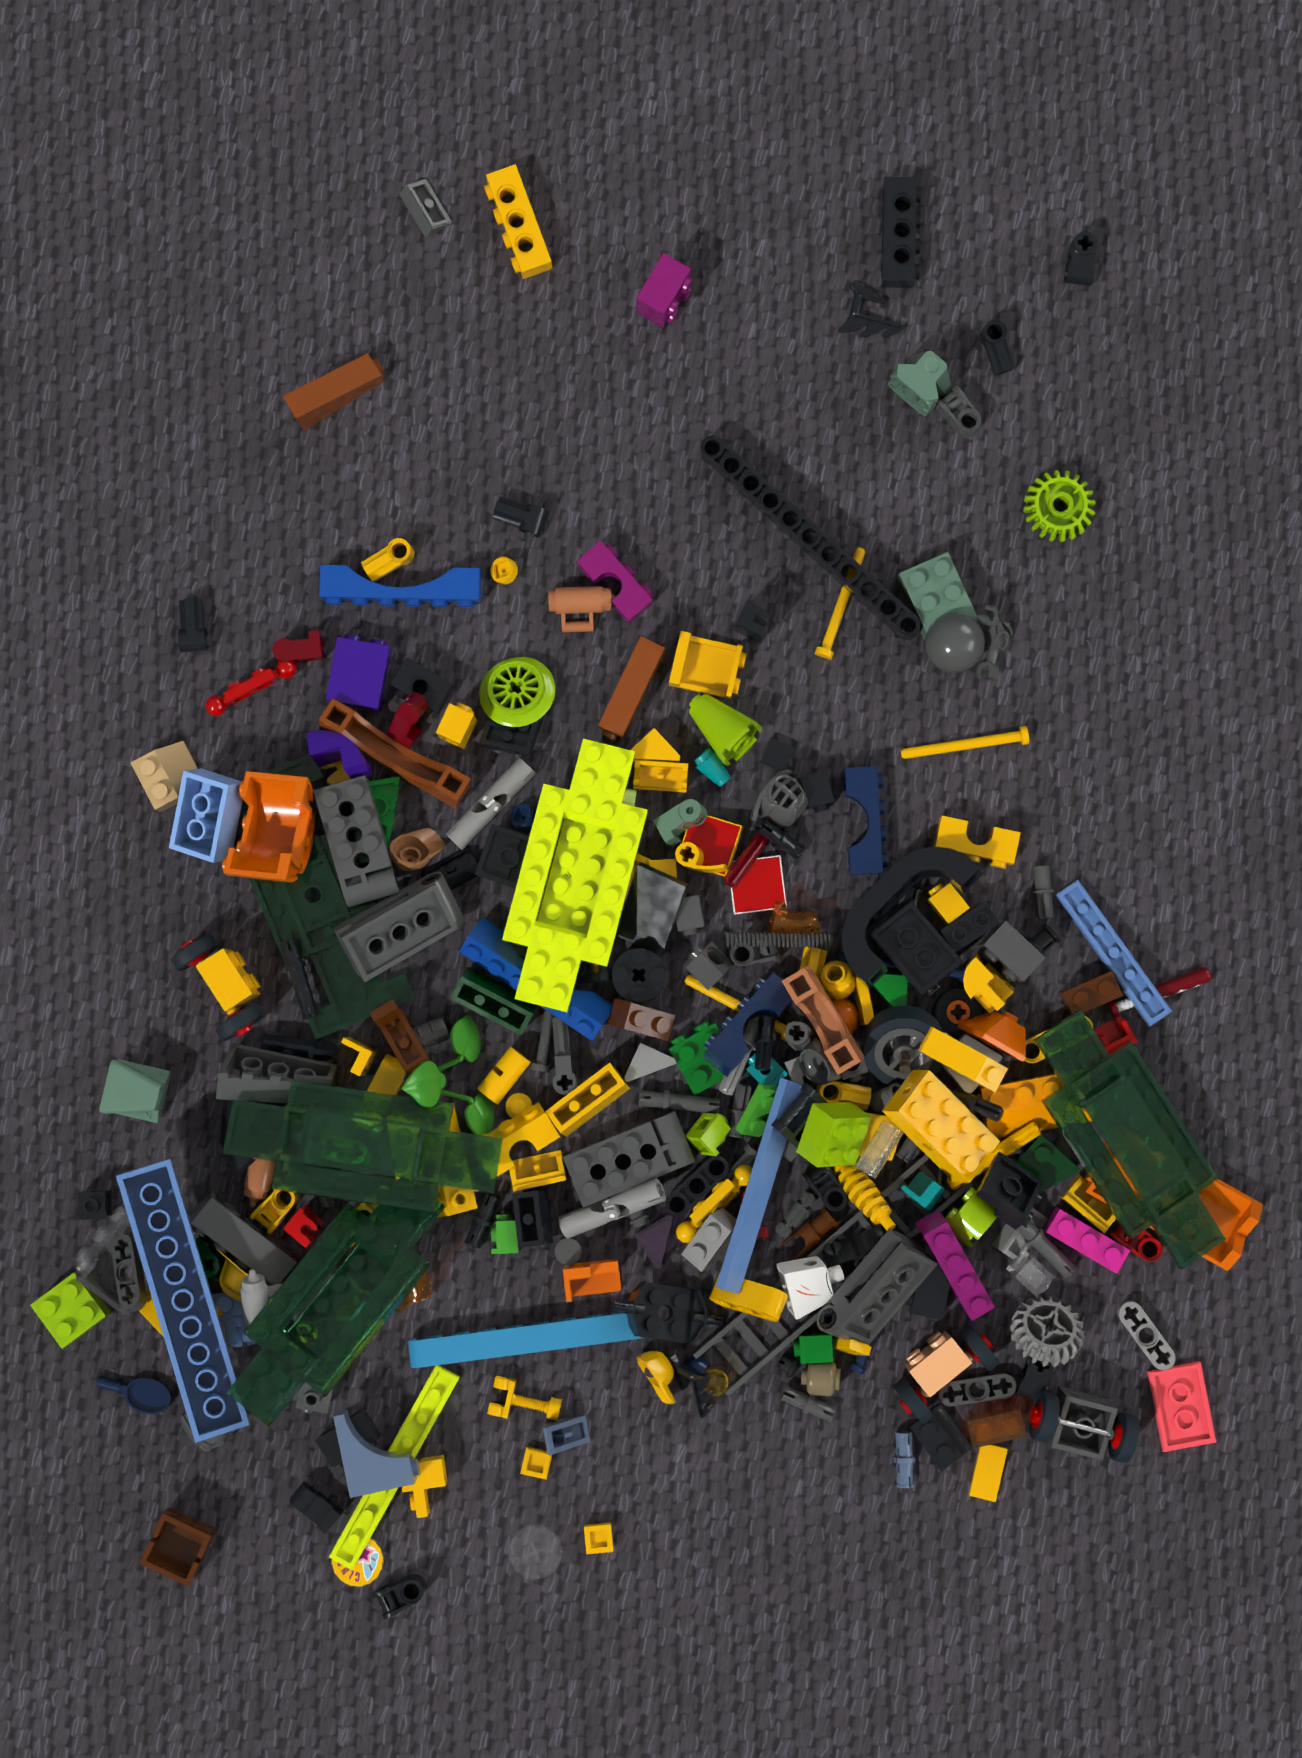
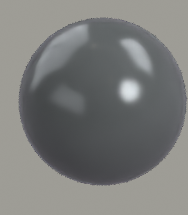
M948 613L940 616L933 625L931 624L925 636V650L929 660L937 668L950 673L963 672L972 668L980 660L985 648V637L980 625L970 616L961 613Z

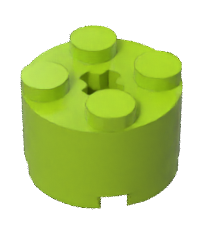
M970 1187L961 1198L964 1204L958 1210L953 1207L945 1216L955 1237L969 1249L973 1246L970 1240L973 1237L978 1240L997 1218L993 1215L996 1208L976 1195L979 1187L977 1189Z

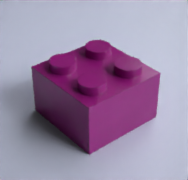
M663 253L636 298L637 313L662 328L666 326L667 322L672 324L679 312L677 309L681 300L685 302L692 291V287H690L693 281L691 279V268Z

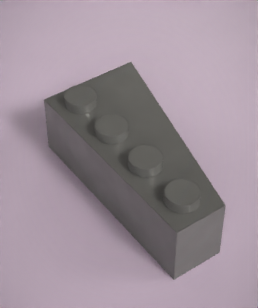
M232 1043L218 1073L216 1099L328 1106L335 1088L337 1064Z

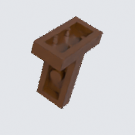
M393 999L369 1013L373 1021L382 1030L405 1073L410 1074L422 1062L431 1061L410 1025L412 1022Z

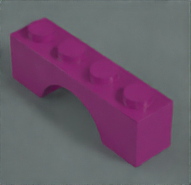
M939 1210L916 1222V1227L940 1265L953 1293L970 1320L973 1321L995 1308L952 1229Z

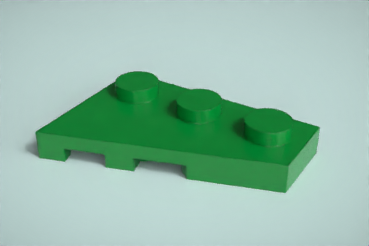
M400 776L369 781L388 848H390L401 781ZM350 804V805H351V811H352V814H353V813H354V810H355V807H354L353 804ZM355 829L356 842L362 837L360 829ZM361 855L359 857L360 864L369 863V856Z

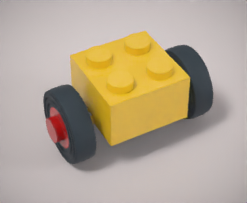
M210 934L198 940L194 938L182 946V950L176 953L171 958V961L177 971L196 966L223 1010L228 1012L227 1014L230 1016L216 1029L222 1041H226L236 1035L239 1037L245 1035L253 1029L252 1025L263 1017L262 1011L256 1004L237 1011V1009L260 995L257 989L261 986L252 973L249 975L244 970L243 966L246 965V962L238 951L234 952L233 950L222 948L208 958L218 948L217 941Z

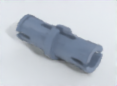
M912 1431L895 1432L896 1456H894V1463H896L897 1469L896 1487L898 1488L914 1487L913 1463H915V1456H913Z

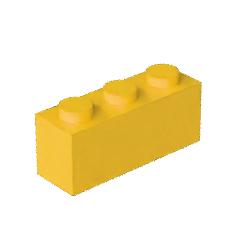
M608 1063L545 1112L559 1132L567 1137L631 1088L618 1070L611 1063Z

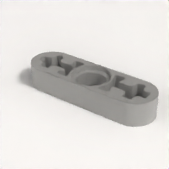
M1130 1300L1122 1302L1117 1309V1316L1154 1367L1159 1370L1170 1369L1174 1365L1176 1357L1169 1344L1139 1304ZM1126 1307L1136 1308L1137 1311L1134 1312V1316L1138 1321L1141 1322L1143 1318L1145 1319V1322L1138 1324L1134 1330L1131 1329L1132 1326L1136 1325L1129 1317L1124 1318ZM1146 1327L1150 1328L1153 1331L1152 1340L1147 1343L1141 1342L1139 1339L1140 1330ZM1156 1345L1161 1352H1168L1166 1356L1167 1362L1165 1364L1161 1361L1157 1363L1158 1354L1153 1349L1150 1352L1147 1349Z

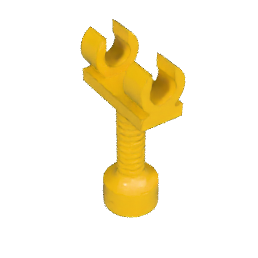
M501 1376L495 1377L493 1387L508 1390L505 1405L490 1402L487 1414L507 1419L511 1405L515 1404V1406L544 1411L547 1419L558 1420L562 1399L551 1397L550 1401L542 1402V1400L537 1401V1399H529V1397L516 1396L514 1390L517 1380Z

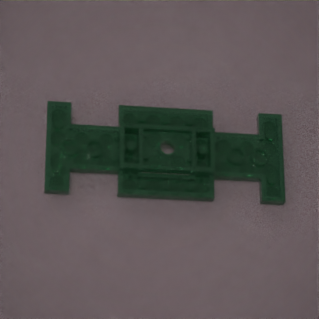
M309 754L265 772L308 777L311 783L324 778L320 767H318ZM244 800L242 801L240 813L247 811L249 807ZM316 826L308 863L303 874H296L298 876L297 881L281 882L249 878L285 966H287L280 943L287 941L290 951H292L289 940L297 938L302 959L311 956L330 1005L319 1009V1016L312 1017L311 1013L309 1014L310 1019H308V1022L316 1040L370 1018V1012L391 999L398 1005H401L416 998L406 973L381 983L378 975L364 982L355 972L333 928L377 903L375 900L349 908L347 907L340 889L341 886H339L340 882L326 834L319 836ZM357 860V866L362 868L359 860ZM311 888H317L321 893V898L316 903H310L307 900L306 894Z

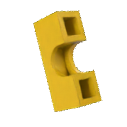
M947 816L939 817L933 847L956 850L966 855L974 863H980L981 859L991 861L990 866L1006 869L1007 865L1014 864L1021 832L993 827L987 843L976 845L967 837L968 821Z
M538 1102L527 1106L519 1115L511 1120L503 1121L492 1132L479 1136L470 1146L490 1179L493 1180L514 1167L509 1152L516 1142L521 1140L530 1141L536 1150L539 1151L560 1138V1135Z

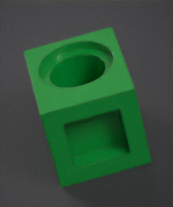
M825 1332L801 1333L798 1336V1340H793L794 1357H799L801 1364L833 1362L832 1335Z

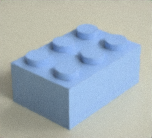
M202 768L184 770L169 848L212 863L222 862L224 857L228 855L229 847H234L243 801L239 793L241 781Z

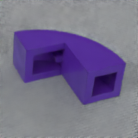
M327 730L306 733L309 755L318 767L342 761L343 769L351 779L364 775L366 777L373 775L364 755L346 736Z

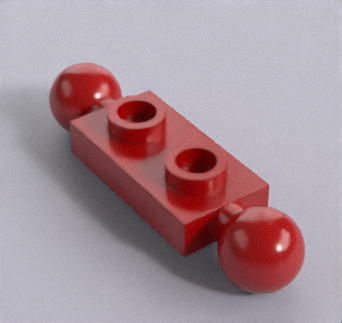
M278 661L276 668L273 670L271 668L267 670L261 668L251 674L252 678L242 682V680L230 684L227 687L228 691L223 693L224 696L213 695L207 699L205 703L206 711L212 716H220L226 711L228 705H234L279 681V678H292L297 672L295 661Z

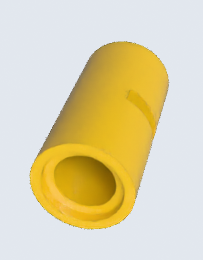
M510 1046L477 1089L498 1105L531 1062Z

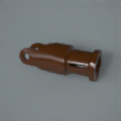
M823 1207L817 1217L811 1222L806 1221L782 1242L780 1248L785 1246L794 1237L802 1236L805 1240V1247L792 1260L800 1259L822 1240V1236L833 1227L837 1228L839 1223Z

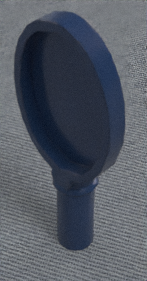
M99 1376L96 1383L97 1387L118 1392V1394H124L129 1406L144 1414L161 1413L170 1406L172 1401L170 1390L166 1385L151 1378H138L126 1384L123 1381L119 1382Z

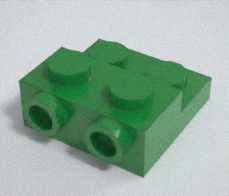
M708 1021L695 1027L696 1033L687 1038L683 1034L670 1041L673 1046L669 1048V1051L673 1058H675L694 1096L720 1082L724 1077V1074L702 1057L707 1049L704 1047L706 1041L713 1033L716 1036L721 1033L716 1023L710 1025Z

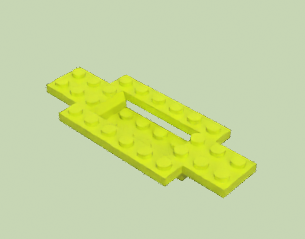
M583 739L570 790L543 784L502 938L503 941L528 947L515 995L516 1000L568 1013L581 961L608 967L648 814L647 809L623 804L636 754L635 751ZM546 882H547L545 894H544V897H543L545 885H546Z

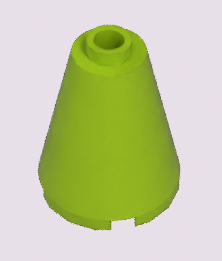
M698 694L689 704L691 707L689 714L721 762L725 765H731L728 760L732 758L736 761L739 760L756 742L757 739L754 737L756 731L760 733L762 731V726L758 722L708 694L702 696Z

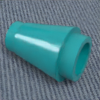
M710 747L694 758L695 768L717 784L718 787H721L731 778L724 764Z

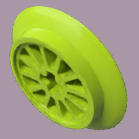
M530 657L510 658L495 665L484 676L479 690L480 703L487 716L496 723L508 727L526 726L543 717L551 707L555 697V682L549 669L538 660ZM512 671H517L515 678L511 674ZM522 671H526L524 676L521 678ZM509 674L510 680L505 679L503 676ZM498 681H501L505 685H500L497 683ZM514 686L521 689L519 694L513 692L512 688ZM529 694H535L536 696L532 698ZM523 700H528L530 703L524 705ZM511 702V707L507 708L506 706ZM518 702L521 703V708H516Z

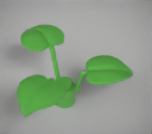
M464 1014L462 1018L456 1021L450 1034L452 1049L456 1054H459L458 1057L438 1067L431 1061L422 1062L410 1074L402 1090L410 1094L424 1107L436 1105L440 1095L467 1101L470 1105L465 1109V1119L470 1130L479 1137L492 1131L494 1123L492 1101L484 1094H477L473 1099L470 1096L442 1090L445 1087L446 1079L444 1074L440 1072L461 1062L463 1058L467 1062H474L481 1050L478 1028L474 1020L469 1015Z

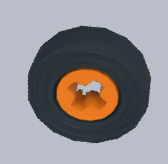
M952 988L944 991L938 996L933 1008V1016L939 1022L942 1030L946 1031L949 1035L955 1036L968 1034L957 1027L959 1022L979 1016L982 1012L980 1003L974 997L970 999L965 989ZM957 1004H959V1008L964 1009V1014H960L959 1019L951 1015V1010H954Z

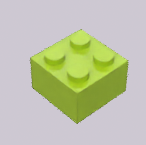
M852 1102L813 1103L796 1152L816 1167L856 1165L872 1117Z
M82 1270L72 1273L30 1305L62 1349L73 1343L112 1313Z

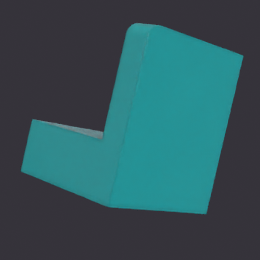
M919 1172L908 1187L903 1184L900 1188L929 1212L946 1192L945 1189L923 1172Z

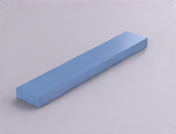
M1079 880L1056 894L1062 906L1109 971L1113 972L1117 983L1147 1025L1150 1027L1171 1013V1008Z

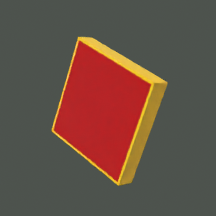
M707 815L706 821L702 825L692 826L686 830L682 843L691 842L702 850L704 854L702 866L726 864L730 870L744 827ZM692 852L685 854V858L688 860L689 858L693 859L695 856ZM728 871L718 872L714 874L724 877Z

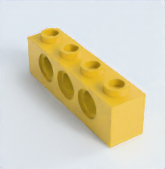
M516 164L487 174L488 184L484 185L488 200L494 199L497 207L493 209L497 224H503L505 233L502 234L506 249L512 248L515 257L510 259L515 273L521 272L522 278L526 279L553 269L551 258ZM506 195L515 197L511 203L501 201ZM515 219H520L524 222L522 226L517 228L512 227L510 223ZM524 243H529L533 246L528 252L521 251L519 247Z

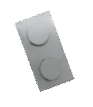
M723 1207L711 1213L681 1255L701 1272L711 1267L730 1243L737 1219Z

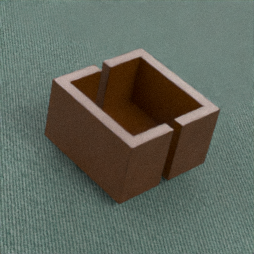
M168 1507L162 1513L152 1534L153 1538L149 1541L139 1564L189 1587L205 1558L204 1555L207 1553L217 1529Z

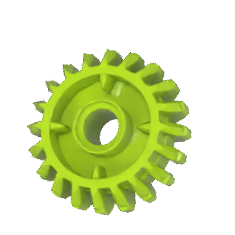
M1055 470L1053 472V479L1049 473H1044L1043 480L1035 479L1034 484L1036 487L1030 486L1027 491L1030 495L1025 496L1024 502L1031 505L1025 506L1023 512L1032 513L1026 518V522H1036L1031 530L1036 531L1040 527L1042 529L1039 535L1040 538H1043L1048 532L1050 533L1049 541L1053 542L1056 534H1058L1059 541L1064 542L1067 533L1069 539L1073 540L1076 537L1075 532L1081 535L1085 531L1083 526L1088 527L1091 524L1088 517H1093L1095 511L1090 509V507H1093L1096 502L1095 500L1087 499L1092 496L1093 491H1084L1088 483L1084 481L1081 485L1078 484L1079 475L1076 474L1073 479H1069V471H1065L1063 477H1061L1060 472ZM1053 502H1063L1065 511L1059 512L1055 510Z

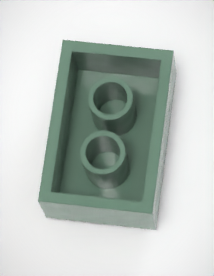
M948 552L905 570L897 576L896 579L910 610L920 621L919 630L924 641L931 624L933 625L937 618L948 613L968 615L981 625Z

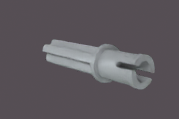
M755 1019L748 1021L743 1032V1039L748 1048L747 1054L728 1077L724 1075L721 1081L719 1091L723 1094L733 1095L752 1051L756 1050L754 1040L757 1039L759 1021Z

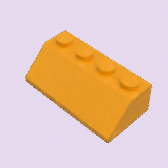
M1085 1068L1001 1083L996 1092L984 1087L977 1088L978 1095H982L984 1100L997 1104L1004 1110L1001 1120L997 1122L983 1116L984 1125L997 1139L1011 1136L1030 1122H1035L1040 1131L1093 1121L1092 1091L1088 1071Z

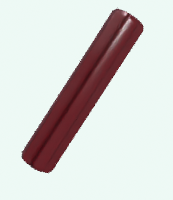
M756 833L724 876L723 882L729 887L735 888L769 840Z

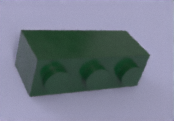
M467 967L450 998L521 1036L538 1006L516 1000V991L470 967Z

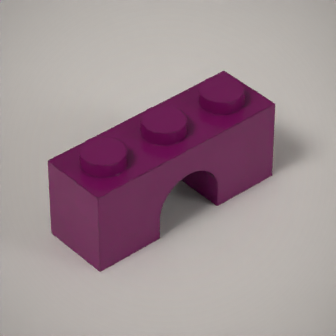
M600 540L577 560V566L594 585L605 577L616 578L621 583L622 589L611 602L617 612L630 624L653 604L651 598L653 593L644 583L639 585L633 578L636 574L627 563L622 565L616 558L618 556L616 550L609 543L605 546Z

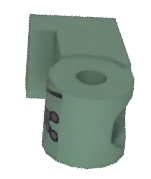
M688 799L653 820L665 843L674 847L681 842L678 835L690 827L700 826L706 821L707 810L698 801Z

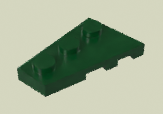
M1042 1133L1014 1161L1044 1181L1040 1193L1082 1171L1077 1164Z

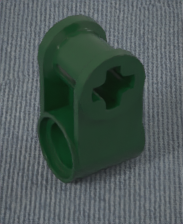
M195 1233L194 1237L206 1277L220 1282L219 1277L226 1258L216 1250L212 1242L209 1244L203 1237Z

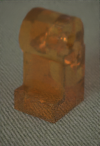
M775 900L769 921L770 933L774 932L776 934L778 932L780 934L782 932L784 934L786 932L788 934L791 932L793 934L795 932L797 934L799 932L801 934L803 932L804 934H814L816 932L817 935L819 932L821 933L820 920L815 912L810 910L803 912L787 910L785 902Z

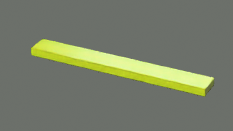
M441 1365L434 1367L388 1452H412L413 1459H415L458 1382L459 1375ZM398 1488L362 1496L329 1558L353 1570Z

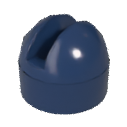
M693 1357L689 1360L687 1366L703 1374L709 1361L701 1357L697 1359Z

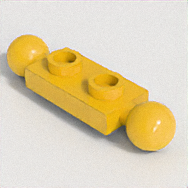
M740 1165L735 1169L732 1181L726 1179L719 1182L713 1188V1193L706 1200L697 1203L693 1208V1213L689 1216L692 1220L678 1225L676 1229L677 1238L683 1243H690L697 1233V1229L703 1225L708 1216L722 1207L725 1209L742 1192L739 1188L747 1186L752 1167Z

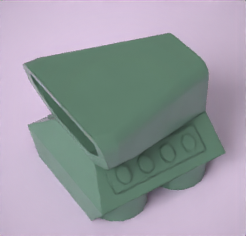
M932 351L912 355L906 364H898L896 370L890 375L891 379L888 382L889 387L923 416H927L934 410L939 399L938 395L946 396L952 389L946 362Z
M120 1059L112 1060L99 1111L104 1114L115 1113L158 1123L168 1089L170 1071Z

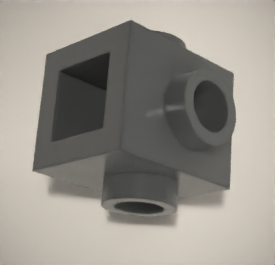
M303 1372L301 1382L295 1381L292 1397L297 1398L295 1408L310 1414L316 1412L328 1414L334 1378L326 1377L319 1372Z

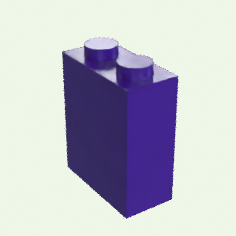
M345 634L344 638L337 637L326 700L330 703L333 698L346 706L381 712L392 653L391 647L386 645V641L371 639V642L360 641L361 637L351 634Z

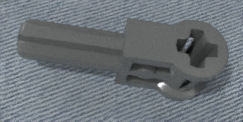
M553 1017L552 1027L556 1075L553 1078V1087L559 1094L567 1095L577 1087V1078L572 1069L569 1025L557 1017ZM562 1075H567V1079H572L573 1084L568 1086V1090H563V1086L558 1085Z

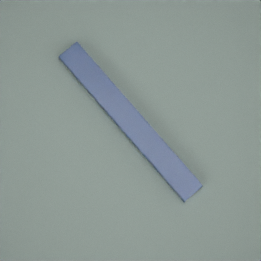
M780 1078L716 1288L740 1294L787 1141L771 1124L775 1119H780L802 1092L800 1088L803 1085Z

